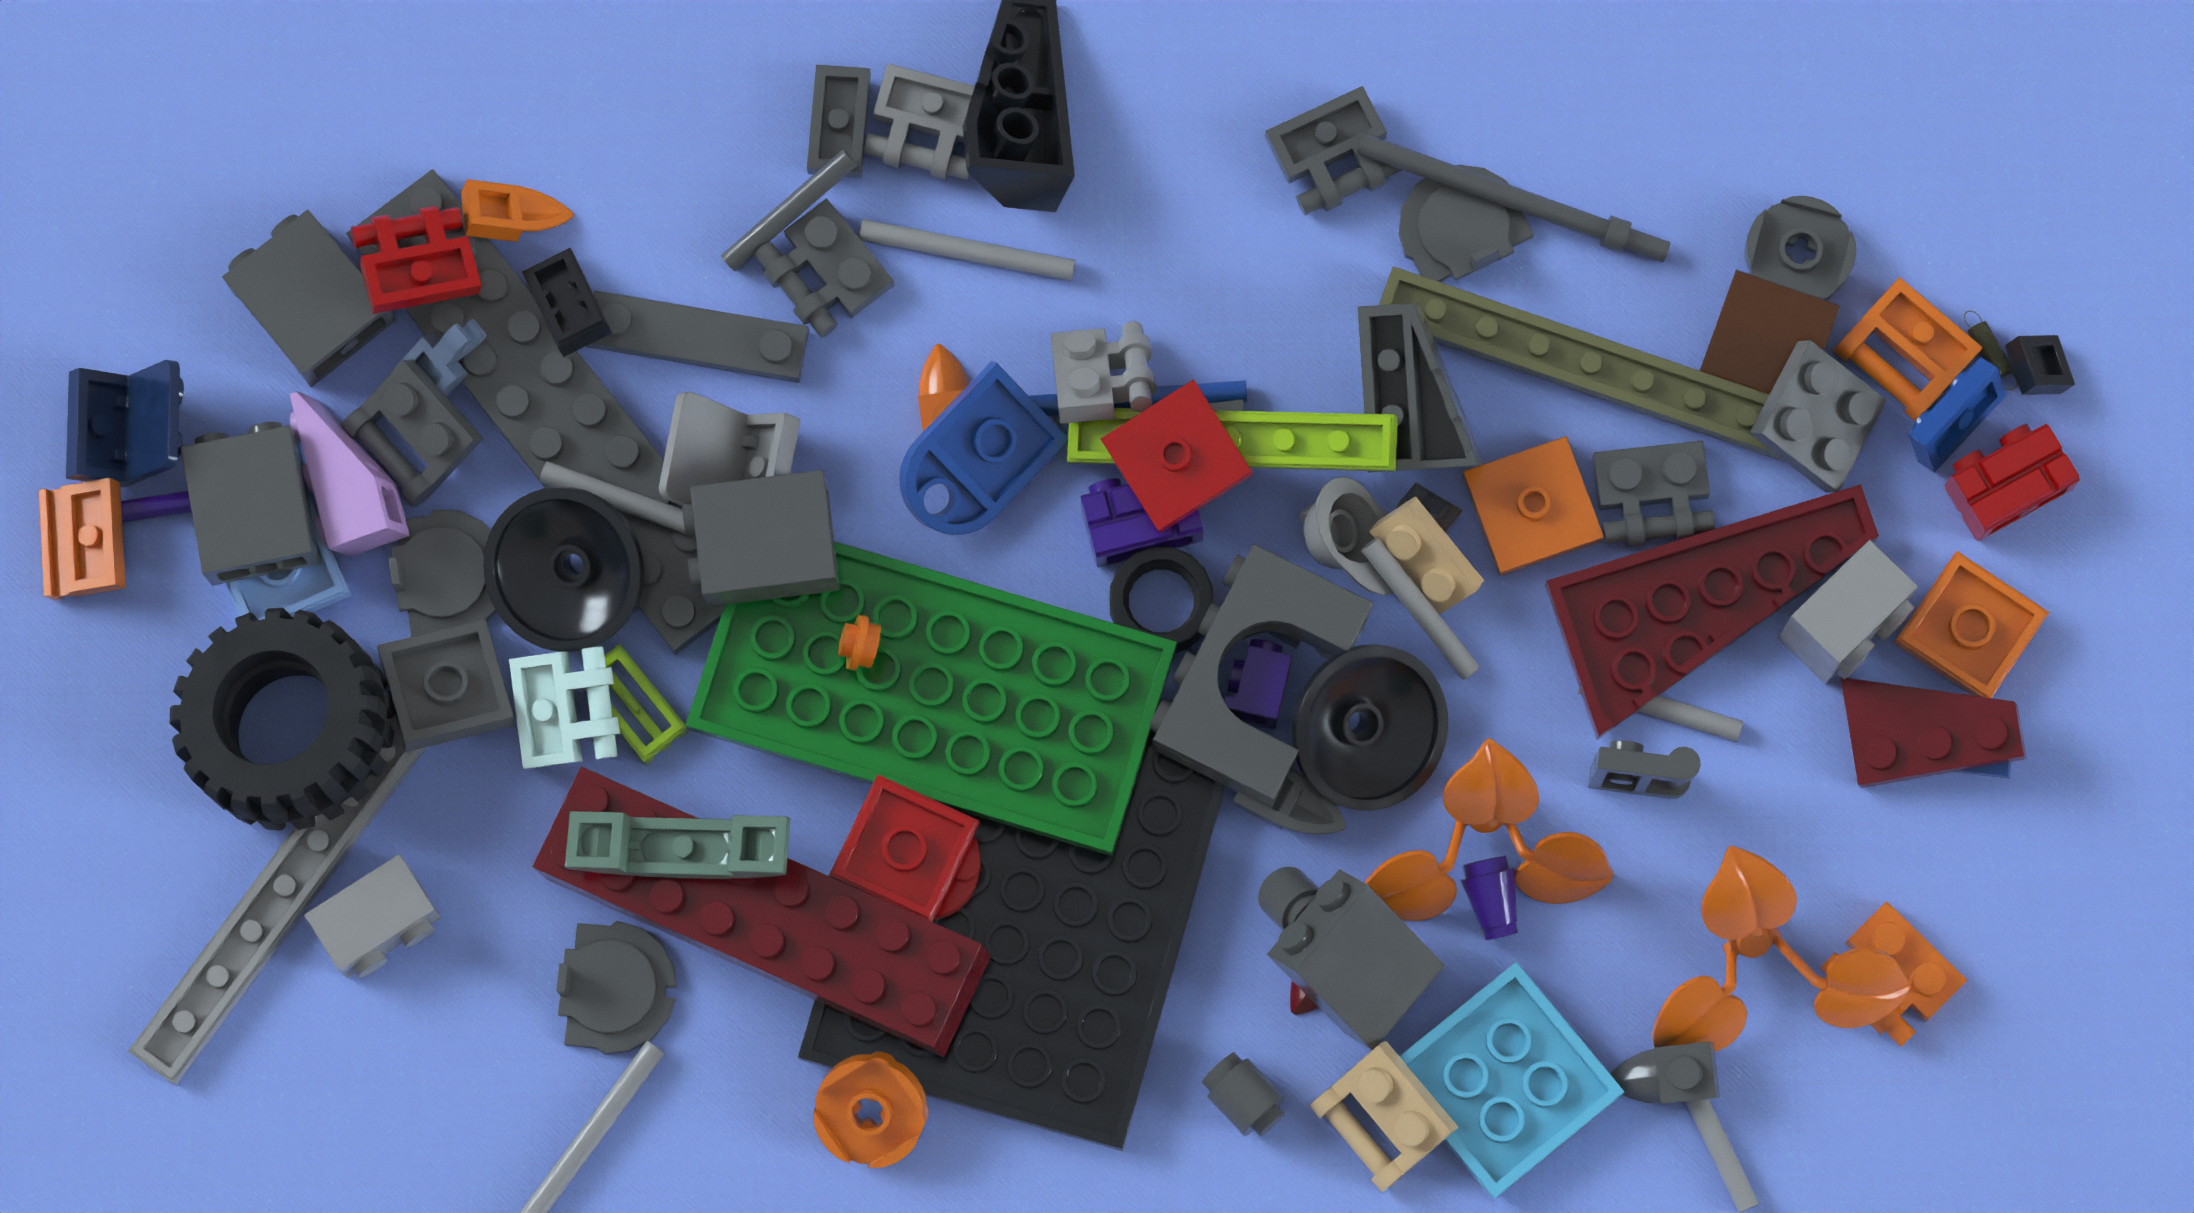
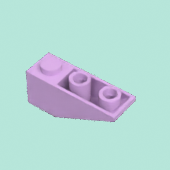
M299 392L289 394L294 411L290 414L291 428L296 434L297 440L302 443L306 463L303 465L304 480L309 490L315 495L319 515L316 516L315 520L316 528L321 540L328 546V549L352 557L410 536L397 484L365 449L348 435L341 427L342 424L321 401Z

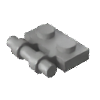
M887 63L873 111V117L876 121L892 124L888 138L869 133L864 146V154L882 158L884 165L900 168L901 164L929 170L931 177L947 180L948 176L969 180L970 174L967 172L966 158L954 155L957 141L964 143L963 123L975 86ZM910 129L939 136L936 149L907 143Z
M1131 321L1124 324L1121 330L1122 337L1118 342H1106L1105 328L1051 333L1060 424L1115 419L1114 403L1130 402L1131 408L1137 412H1143L1152 406V395L1155 393L1156 384L1154 373L1148 368L1147 364L1152 355L1149 338L1144 334L1140 323ZM1126 368L1123 375L1110 376V370Z

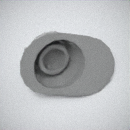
M1348 477L1331 479L1322 487L1316 503L1304 508L1299 515L1300 521L1304 525L1305 544L1311 556L1321 565L1332 569H1343L1356 583L1368 592L1382 596L1394 593L1361 552V549L1366 544L1375 539L1369 532L1370 529L1387 513L1373 500L1368 491L1358 481Z

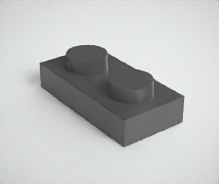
M816 65L807 159L808 174L814 175L844 149L857 163V166L845 177L862 178L871 81L870 68Z

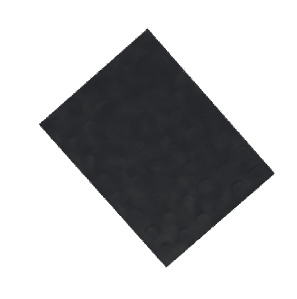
M1151 732L1113 856L959 811L980 822L974 835L980 853L981 870L974 894L961 909L947 917L934 919L933 923L981 943L990 953L991 958L944 1058L815 1000L798 1059L832 1069L839 1062L855 1055L886 1052L892 1055L897 1062L905 1065L917 1077L925 1092V1096L1123 1151L1226 786L1152 750L1153 739L1156 734Z

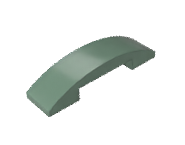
M570 811L565 867L572 870L665 878L728 879L786 875L790 818L788 816L733 815L732 819L630 817L620 812Z

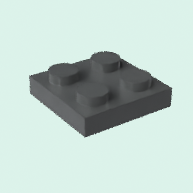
M1811 340L1797 341L1749 434L1824 492L1840 491L1886 399Z
M486 619L378 645L379 658L406 752L514 726L513 712Z

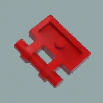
M436 205L419 209V214L395 219H390L389 215L386 214L371 217V223L351 227V237L355 248L375 245L379 253L363 255L360 259V268L373 314L480 294L482 285L469 237L464 236L447 240L445 231L463 228L459 207L438 210ZM423 236L427 244L400 249L397 244V240Z

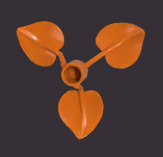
M1487 738L1475 755L1452 775L1444 788L1443 802L1445 809L1456 821L1445 859L1438 864L1436 858L1427 851L1415 850L1404 852L1382 863L1364 883L1369 885L1401 920L1422 921L1440 915L1451 906L1457 895L1456 883L1447 873L1454 868L1467 825H1470L1475 831L1480 833H1491L1498 830L1502 824L1505 825L1519 856L1526 860L1515 870V883L1523 893L1537 901L1562 904L1585 899L1609 884L1614 876V871L1611 869L1605 851L1591 838L1579 833H1555L1541 839L1536 844L1534 851L1527 847L1516 823L1525 821L1536 811L1539 804L1537 785L1525 766L1515 756L1492 739Z
M1728 846L1722 864L1706 889L1701 904V916L1708 930L1720 938L1729 940L1723 945V951L1726 955L1725 982L1721 987L1712 977L1698 976L1678 986L1666 999L1657 1015L1652 1030V1042L1654 1048L1713 1041L1715 1052L1734 1042L1744 1029L1747 1019V1010L1743 1001L1734 995H1730L1736 988L1737 956L1741 954L1748 958H1756L1765 954L1771 945H1775L1811 985L1821 989L1814 1000L1813 1008L1820 1019L1835 1027H1863L1884 1018L1904 1000L1910 990L1911 982L1893 957L1888 953L1870 947L1853 948L1838 955L1829 964L1826 970V978L1818 976L1785 942L1779 930L1776 929V927L1782 926L1792 917L1796 908V892L1790 880L1783 872L1764 858L1744 849Z

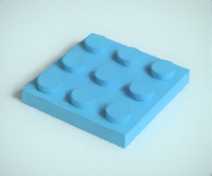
M1517 961L1400 1055V1058L1459 1127L1444 1141L1492 1200L1501 1195L1625 1092Z

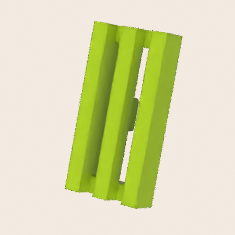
M618 644L605 655L606 668H610L618 661L671 726L662 733L612 671L614 684L609 686L644 727L653 741L645 746L611 704L612 716L618 717L620 734L643 763L647 765L654 760L656 754L661 750L664 752L672 745L671 743L675 739L683 737L689 730H687L683 721L622 646Z

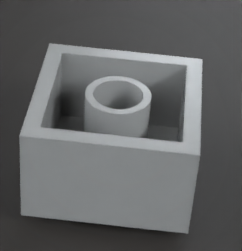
M1869 540L1791 615L1778 639L1824 684L1836 674L1845 680L1866 660L1867 654L1875 647L1871 642L1875 636L1884 642L1905 622L1908 614L1915 608L1908 601L1918 586Z

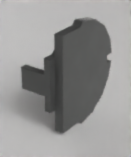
M1455 165L1509 184L1505 179L1485 168ZM1427 178L1422 179L1413 187L1401 209L1398 232L1405 258L1413 261L1420 276L1438 282L1452 276L1455 281L1513 254V247L1534 237L1522 212L1438 182L1434 183V181Z
M433 510L429 516L406 519L410 536L400 539V545L391 546L392 558H388L391 583L397 593L399 611H408L411 637L485 619L486 621L489 620L496 613V609L486 588L483 565L485 546L491 530L483 521L461 511Z
M619 921L614 922L611 926L577 923L575 949H565L564 963H559L556 990L560 995L558 1016L567 1017L565 1046L596 1048L604 1055L630 1052L645 1044L646 1041L652 1040L670 1019L676 999L666 997V989L677 988L675 968L663 945L644 929Z

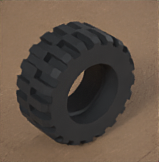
M269 608L265 611V619L258 620L252 612L236 617L237 627L227 632L220 626L208 635L213 643L203 653L195 648L186 661L192 667L188 678L182 675L177 678L173 692L181 699V704L170 707L169 724L179 732V734L172 738L175 753L185 762L184 771L207 796L223 810L226 809L235 818L252 825L257 821L265 829L283 831L286 827V822H290L298 830L315 827L316 821L314 816L323 814L331 821L345 813L341 806L344 801L353 797L359 802L369 792L363 783L370 774L380 777L387 763L379 755L381 748L392 747L395 733L387 723V719L395 716L392 699L385 692L387 682L381 670L372 662V658L354 639L332 621L323 622L315 613L299 609L295 612L294 617H292L284 608ZM301 675L314 677L319 680L327 691L328 710L323 728L315 741L301 754L281 763L256 764L249 761L240 750L239 726L244 710L251 699L262 688L284 677Z

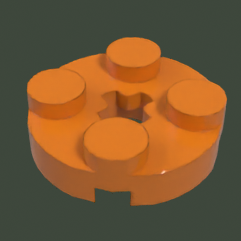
M886 1052L855 1055L839 1062L824 1077L815 1098V1109L813 1111L814 1126L823 1145L838 1159L850 1163L852 1160L859 1164H869L867 1168L886 1167L906 1157L915 1147L928 1119L925 1092L917 1077L905 1065L897 1062L892 1055ZM868 1098L871 1102L878 1101L882 1105L883 1109L880 1112L881 1122L875 1123L871 1117L864 1120L858 1117L857 1112L862 1107L861 1099Z

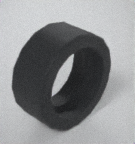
M1149 547L1132 554L1117 569L1110 585V616L1113 623L1176 641V653L1190 648L1203 636L1198 633L1205 614L1213 603V587L1205 568L1191 554L1174 547ZM1153 570H1169L1179 574L1189 584L1194 595V607L1189 619L1181 627L1170 632H1153L1143 628L1133 618L1129 609V593L1133 584L1143 574Z

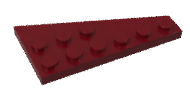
M1861 484L1547 580L1545 587L1579 688L1581 689L1596 739L1598 740L1640 710L1643 705L1664 693L1844 564L1869 540L1872 542L1876 541L1879 535Z

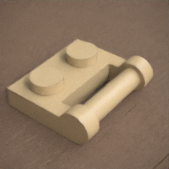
M1387 1041L1376 1046L1333 1086L1310 1104V1108L1320 1119L1325 1116L1373 1173L1374 1177L1371 1181L1381 1193L1397 1182L1459 1128ZM1350 1094L1355 1097L1400 1151L1401 1154L1393 1161L1389 1159L1342 1102Z

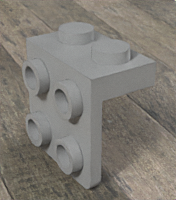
M693 392L679 393L675 400L660 477V495L666 500L683 506L692 504L691 486L790 474L801 419L788 413L747 415Z

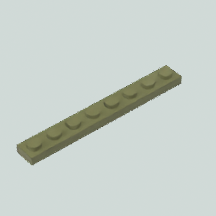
M1392 267L1379 305L1419 303L1436 343L1784 461L1749 434L1769 394L1409 271Z

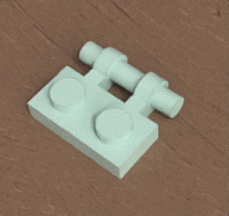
M603 646L581 649L584 671L572 673L568 652H555L509 659L523 769L581 762L583 760L580 739L593 738L596 759L618 756L615 735L620 734L619 719L612 716L609 685L614 684L612 668H606ZM586 688L590 721L577 722L573 690Z

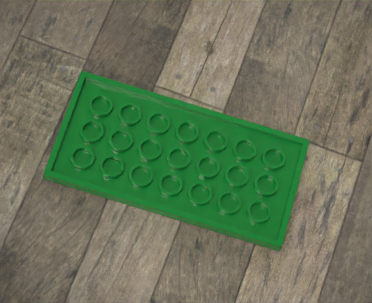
M835 541L840 590L724 606L685 724L687 730L871 785L877 774L955 810L1113 856L1150 737V722L1160 704L1177 650L1176 641ZM860 614L868 616L869 623L880 625L881 632L872 667L858 666L857 670L854 671L846 669L847 657L839 656L838 648L845 623L854 625Z

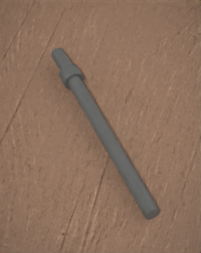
M1363 133L1356 152L1359 155L1601 240V247L1618 253L1626 249L1664 262L1671 242L1632 229V223L1612 215H1610L1608 220L1366 133Z

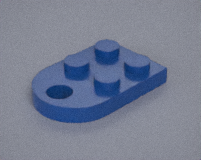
M991 361L920 434L907 450L901 464L899 477L902 498L910 513L923 525L933 530L950 535H963L978 531L1001 513L1066 445L1068 437L998 363ZM943 484L949 493L948 504L941 512L930 514L924 505L925 493L931 486Z

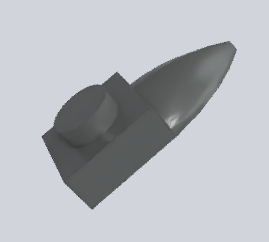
M1291 770L1272 809L1239 792L1233 800V805L1281 830L1285 827L1296 832L1317 835L1344 831L1346 827L1337 805L1320 795L1302 774Z
M1713 1041L1656 1047L1643 1051L1625 1060L1610 1073L1625 1091L1623 1093L1624 1096L1646 1103L1666 1104L1720 1098Z

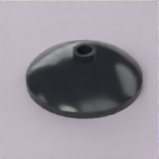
M565 486L549 487L531 492L519 498L499 516L492 527L485 546L484 578L489 597L496 611L516 634L539 647L561 652L580 651L584 648L594 647L619 632L629 621L639 603L644 583V564L642 552L634 531L614 506L586 490ZM572 554H576L582 559L583 570L581 572L572 568L570 564Z
M1380 644L1352 647L1350 650H1344L1324 662L1304 686L1298 698L1292 722V744L1294 748L1299 750L1296 761L1308 783L1327 800L1348 809L1359 811L1388 808L1416 793L1436 769L1442 757L1448 733L1447 704L1441 686L1430 669L1415 656L1403 650ZM1358 712L1359 723L1356 728L1350 730L1349 719L1354 713Z

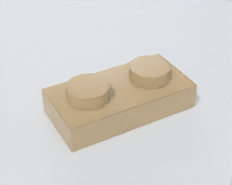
M1416 496L1378 520L1369 531L1374 538L1378 537L1439 615L1475 593L1485 581Z

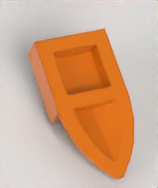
M467 179L461 191L465 236L518 242L522 232H538L555 228L573 218V212L561 202L537 190L522 186Z
M936 344L930 352L923 366L919 382L918 401L923 431L970 384L959 361L942 344Z

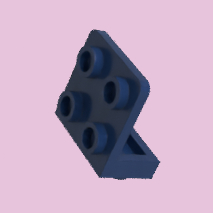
M163 360L129 376L84 368H77L69 372L66 479L87 482L112 478L120 482V487H127L175 467L181 455V447L183 446V439L180 431H178L179 406L184 395V384L180 378V366L177 361Z

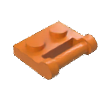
M1899 277L1843 338L1833 352L1845 363L1849 359L1907 407L1904 413L1916 422L1918 417L1930 409L1949 388L1954 378L1964 371L1976 358L1983 347ZM1873 332L1930 380L1922 391L1864 343Z

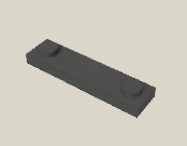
M594 290V296L612 333L587 345L586 347L796 383L800 382L809 335L808 326Z

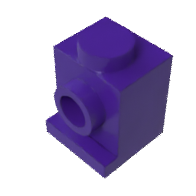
M1252 639L1248 646L1245 661L1234 659L1227 691L1237 693V697L1225 696L1224 702L1230 711L1241 721L1276 729L1292 655L1282 653L1283 647L1281 645L1266 640Z

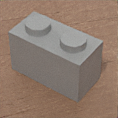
M400 854L304 914L337 969L346 978L355 973L358 978L373 973L387 962L386 953L402 943L408 948L423 941L434 932L435 929L432 924L442 918L408 863Z

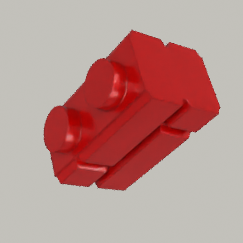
M2028 424L2021 425L1999 439L2002 448L1985 457L1980 449L1959 459L1951 466L1955 473L1946 482L1945 489L1957 510L1961 512L1964 522L1977 541L2072 491L2080 481L2079 474L2067 454L2062 451V446L2049 425L2044 424L2033 431Z

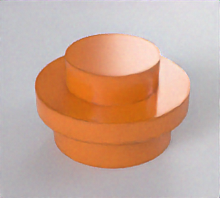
M859 614L854 625L849 623L844 625L839 642L838 655L847 657L846 669L856 671L858 666L871 668L878 649L881 626L869 623L868 616Z

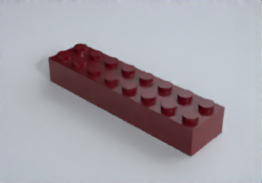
M580 767L532 866L543 877L944 1058L991 958L990 953L981 943L787 858L786 875L756 878H665L567 869L565 867L570 811L620 812L630 817L699 819L591 770Z

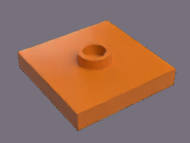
M1566 436L1463 471V480L1499 577L1602 542L1604 539Z
M1956 551L1894 641V644L1970 695L1992 698L2049 612Z

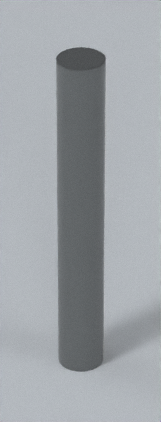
M842 149L721 255L723 260L733 271H737L754 256L758 248L775 238L857 166V163L846 150Z

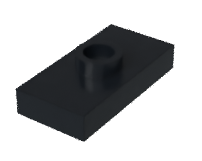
M571 248L522 271L563 357L612 333Z

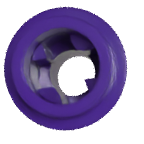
M1506 855L1462 865L1465 879L1460 881L1480 927L1484 931L1485 940L1517 934L1515 868H1509Z

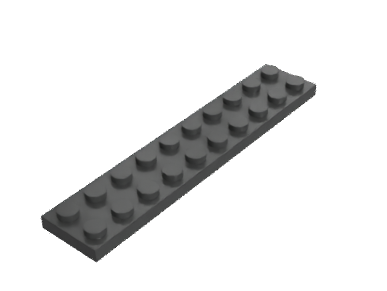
M433 169L358 224L371 223V217L386 214L389 215L390 219L417 215L420 208L435 205L438 210L459 207L463 228L445 231L447 240L465 236L462 205ZM350 230L346 233V235L353 244ZM423 236L397 240L399 249L427 244ZM468 236L482 285L480 294L403 309L424 335L436 333L441 339L454 324L458 323L463 328L471 319H474L487 334L484 341L478 347L458 361L468 373L461 382L539 482L542 469L548 461L682 509V505L664 499L659 493V483L664 462L661 456L581 355L575 351L565 357L562 356L532 293L488 238ZM375 245L356 248L362 256L379 253ZM540 482V483L543 485L544 488L553 487V486H550V485H547V484H545V483ZM618 510L634 531L643 557L644 583L637 606L676 655L720 621L725 605L707 607L702 592L692 591L688 559L698 558L695 537L687 538L684 533Z

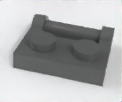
M413 359L403 360L364 404L350 413L341 425L351 438H359L403 488L401 495L412 507L418 506L428 499L483 440V437ZM383 415L427 463L428 467L421 474L416 471L377 427L376 422Z
M1611 741L1610 748L1600 747L1590 768L1588 788L1677 799L1687 792L1691 780L1698 774L1701 766L1700 758L1693 749L1688 747H1678L1668 756L1643 752L1644 746L1636 742Z

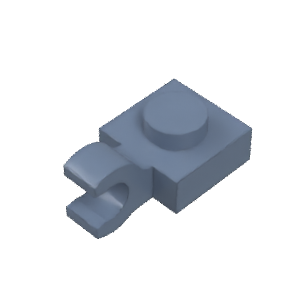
M471 319L463 328L458 323L454 324L441 339L436 333L422 336L391 371L393 372L403 360L413 359L447 397L468 375L458 361L478 347L484 341L487 334L474 319Z

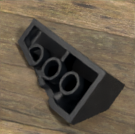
M1001 0L963 123L967 172L1003 207L1056 212L1075 176L1056 0Z

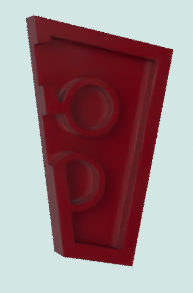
M1841 678L1857 782L1861 788L2027 759L2018 705L2015 701L1851 678L1843 680Z

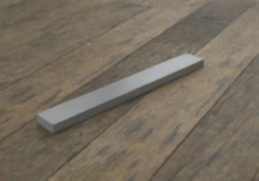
M396 715L391 719H387V723L395 731L393 745L391 748H381L379 754L387 763L380 777L370 774L363 783L369 792L359 802L353 797L344 801L341 806L345 813L331 821L323 814L314 816L316 821L315 827L301 830L294 827L128 1050V1052L174 1085L178 1084L427 748L405 751Z

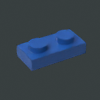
M1980 357L1969 370L1962 371L1954 378L1948 393L1933 409L1926 410L1918 417L1912 432L1909 434V438L1919 463L1935 473L2007 395L1996 366Z

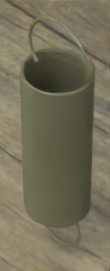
M1981 319L1980 323L1970 327L1967 330L1968 334L1983 347L1980 352L1982 358L1998 368L2001 379L2010 373L2013 374L2012 365L1986 321L1982 322Z

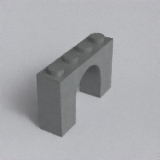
M1253 544L1246 558L1238 554L1234 558L1223 581V584L1230 587V590L1222 606L1215 603L1210 605L1198 630V633L1206 637L1197 655L1187 651L1173 679L1174 682L1181 686L1172 704L1164 700L1161 701L1150 722V731L1156 734L1153 739L1152 750L1272 809L1296 762L1299 750L1244 723L1230 711L1222 698L1218 685V671L1221 663L1228 652L1240 641L1250 636L1267 632L1290 635L1331 656L1344 650L1348 651L1355 646L1371 614L1373 602Z

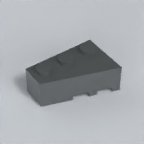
M1403 303L1358 307L1364 414H1395L1398 416L1396 471L1483 465L1484 461L1420 304ZM1368 471V473H1371V472H1384V471Z

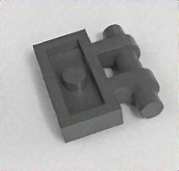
M1363 86L1265 131V138L1288 184L1308 175L1314 186L1313 189L1296 196L1298 205L1305 216L1321 208H1324L1326 212L1342 205V198L1366 187L1369 191L1386 184L1385 178L1402 171V169L1356 153L1363 133L1385 140L1387 135ZM1352 155L1358 168L1332 179L1326 166Z
M827 198L784 230L785 237L795 248L789 254L782 256L771 241L763 244L754 253V256L765 268L763 273L765 278L774 288L780 286L795 305L793 310L795 315L804 325L810 323L821 338L830 334L838 325L827 311L839 302L849 316L853 318L894 286L891 276ZM808 265L825 285L813 293L797 274Z
M1703 441L1594 452L1592 460L1599 510L1621 508L1622 513L1621 521L1602 523L1605 544L1626 542L1627 547L1641 546L1645 544L1646 539L1675 536L1677 541L1694 536V534L1715 529L1713 511L1692 513L1689 505L1690 500L1708 499L1710 495ZM1670 503L1671 515L1642 518L1640 506Z

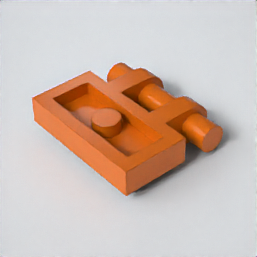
M1887 901L1845 942L1850 949L1870 947L1888 953L1896 960L1903 973L1909 978L1911 982L1910 990L1899 1006L1884 1018L1870 1024L1880 1035L1885 1031L1900 1047L1916 1033L1900 1016L1909 1006L1926 1022L1967 981ZM1835 952L1820 967L1825 973L1829 964L1834 960V958L1838 956V954Z

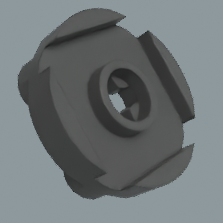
M1792 196L1783 199L1781 203L1771 206L1768 210L1765 209L1757 216L1746 239L1745 262L1749 274L1828 301L1845 284L1850 275L1856 257V242L1852 231L1849 233L1847 225L1841 220L1842 215L1835 207L1814 197ZM1798 239H1804L1808 241L1807 250L1815 253V258L1813 260L1805 259L1802 264L1792 261V256L1786 253L1785 245L1794 246Z

